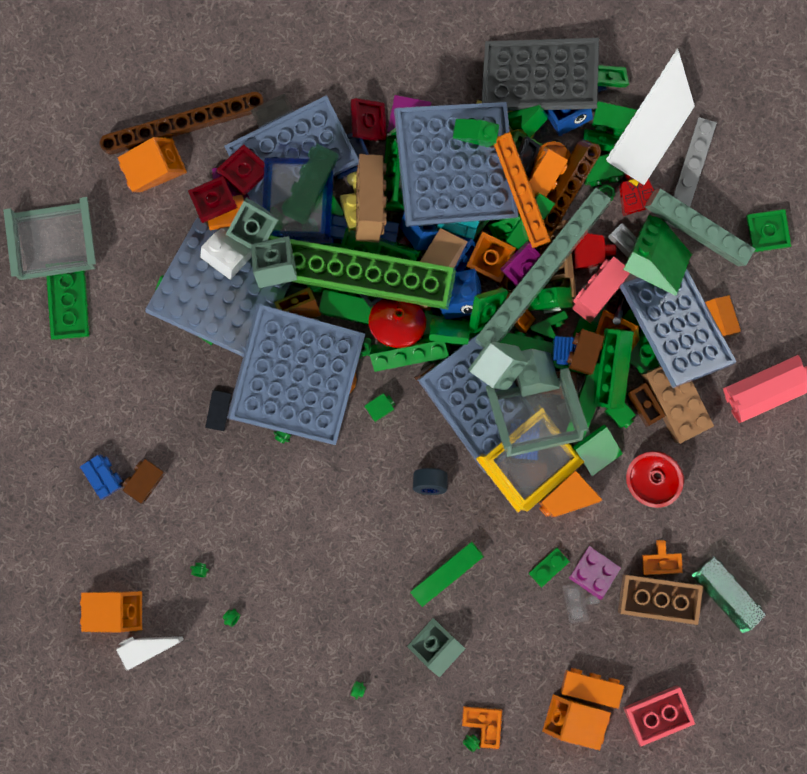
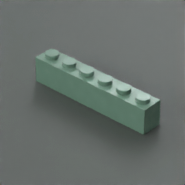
M662 189L654 190L644 206L737 266H746L755 251V248Z

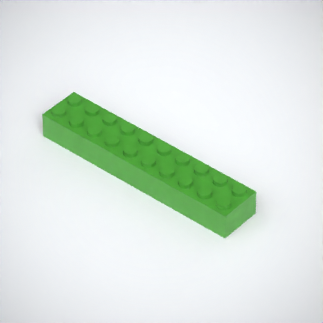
M269 236L267 241L279 239L281 237ZM290 239L297 273V280L290 282L449 310L456 274L455 269L452 267Z

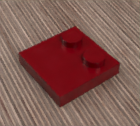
M359 98L351 99L353 137L385 141V104Z
M243 144L216 170L220 176H223L228 183L245 196L271 172V167Z
M223 176L188 190L202 223L237 209L235 200Z

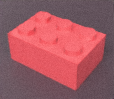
M614 256L610 261L606 259L597 272L598 276L594 274L585 286L586 290L582 288L573 301L575 303L573 310L591 323L630 275L629 272L623 270L625 265Z
M677 685L623 707L637 743L640 746L695 725L682 690Z

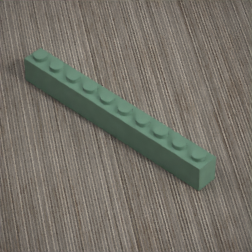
M597 188L593 190L476 337L478 345L484 348L489 341L500 343L608 208L611 198Z

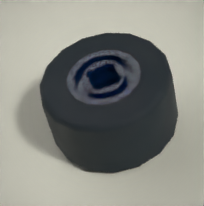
M422 468L414 471V492L424 495L446 493L448 486V474L446 471L436 468Z

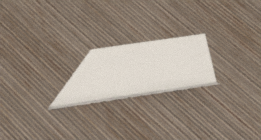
M676 49L675 54L667 63L655 85L651 88L650 93H648L635 116L631 119L630 124L626 127L619 141H617L606 158L608 163L645 185L695 107L678 49Z

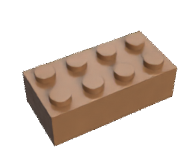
M359 155L356 174V241L379 242L380 235H384V225H386V213H384V208H386V196H384V191H386V180H384L386 163H383V155Z
M661 365L641 374L665 414L663 420L675 443H682L714 427L692 381L672 388Z
M623 574L618 613L698 625L703 586Z

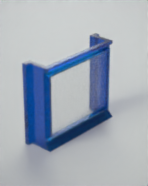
M265 158L262 207L279 219L270 236L281 238L289 236L292 240L333 244L331 222L334 168H336L335 159Z

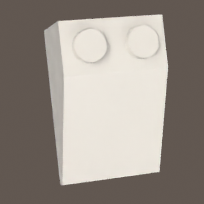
M225 227L215 232L201 247L200 258L231 280L252 257V252L247 246L225 235L229 227Z
M182 636L147 637L135 640L131 637L119 643L121 647L116 649L126 670H129L184 639Z

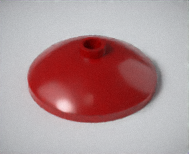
M384 298L372 307L368 323L371 333L379 342L389 347L404 348L415 344L422 338L426 329V316L418 304Z
M648 451L638 455L630 463L626 474L627 486L633 497L649 507L660 508L672 504L680 496L684 486V476L679 464L671 456L658 451ZM659 473L661 478H657L655 474Z

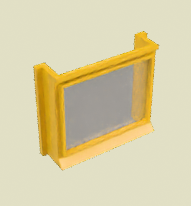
M538 405L533 409L535 414L513 431L509 438L511 444L560 434L561 432L546 414L544 408ZM501 442L488 454H480L476 458L516 512L521 510L528 512L585 462L578 456L570 444L507 457L506 450Z

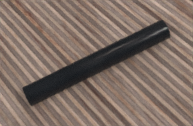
M624 294L620 296L613 319L615 325L621 323L627 301Z

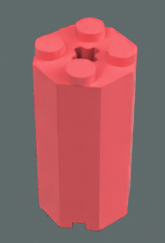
M799 355L723 388L727 403L730 402L733 409L731 412L738 423L807 393V366H803Z

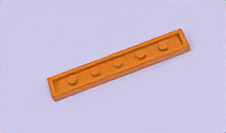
M511 132L497 137L494 147L531 246L535 248L551 242Z

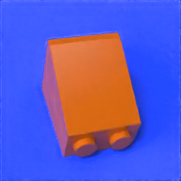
M153 137L117 157L120 162V169L124 172L127 185L132 192H143L187 173L175 143L171 138Z
M574 471L539 502L541 505L539 510L546 517H556L599 503L602 499Z
M142 591L81 593V632H129L142 630Z
M553 694L542 732L561 741L600 751L601 745L604 742L606 728L610 722L611 713L601 708Z

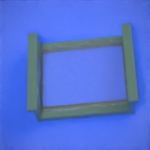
M87 197L79 198L80 203L18 213H14L11 208L3 209L12 277L16 276L19 280L95 269L94 264H96Z
M569 368L561 369L560 378H557L560 389L524 397L521 396L519 387L495 392L494 388L489 385L486 386L487 395L507 457L583 440L584 431H588V426Z

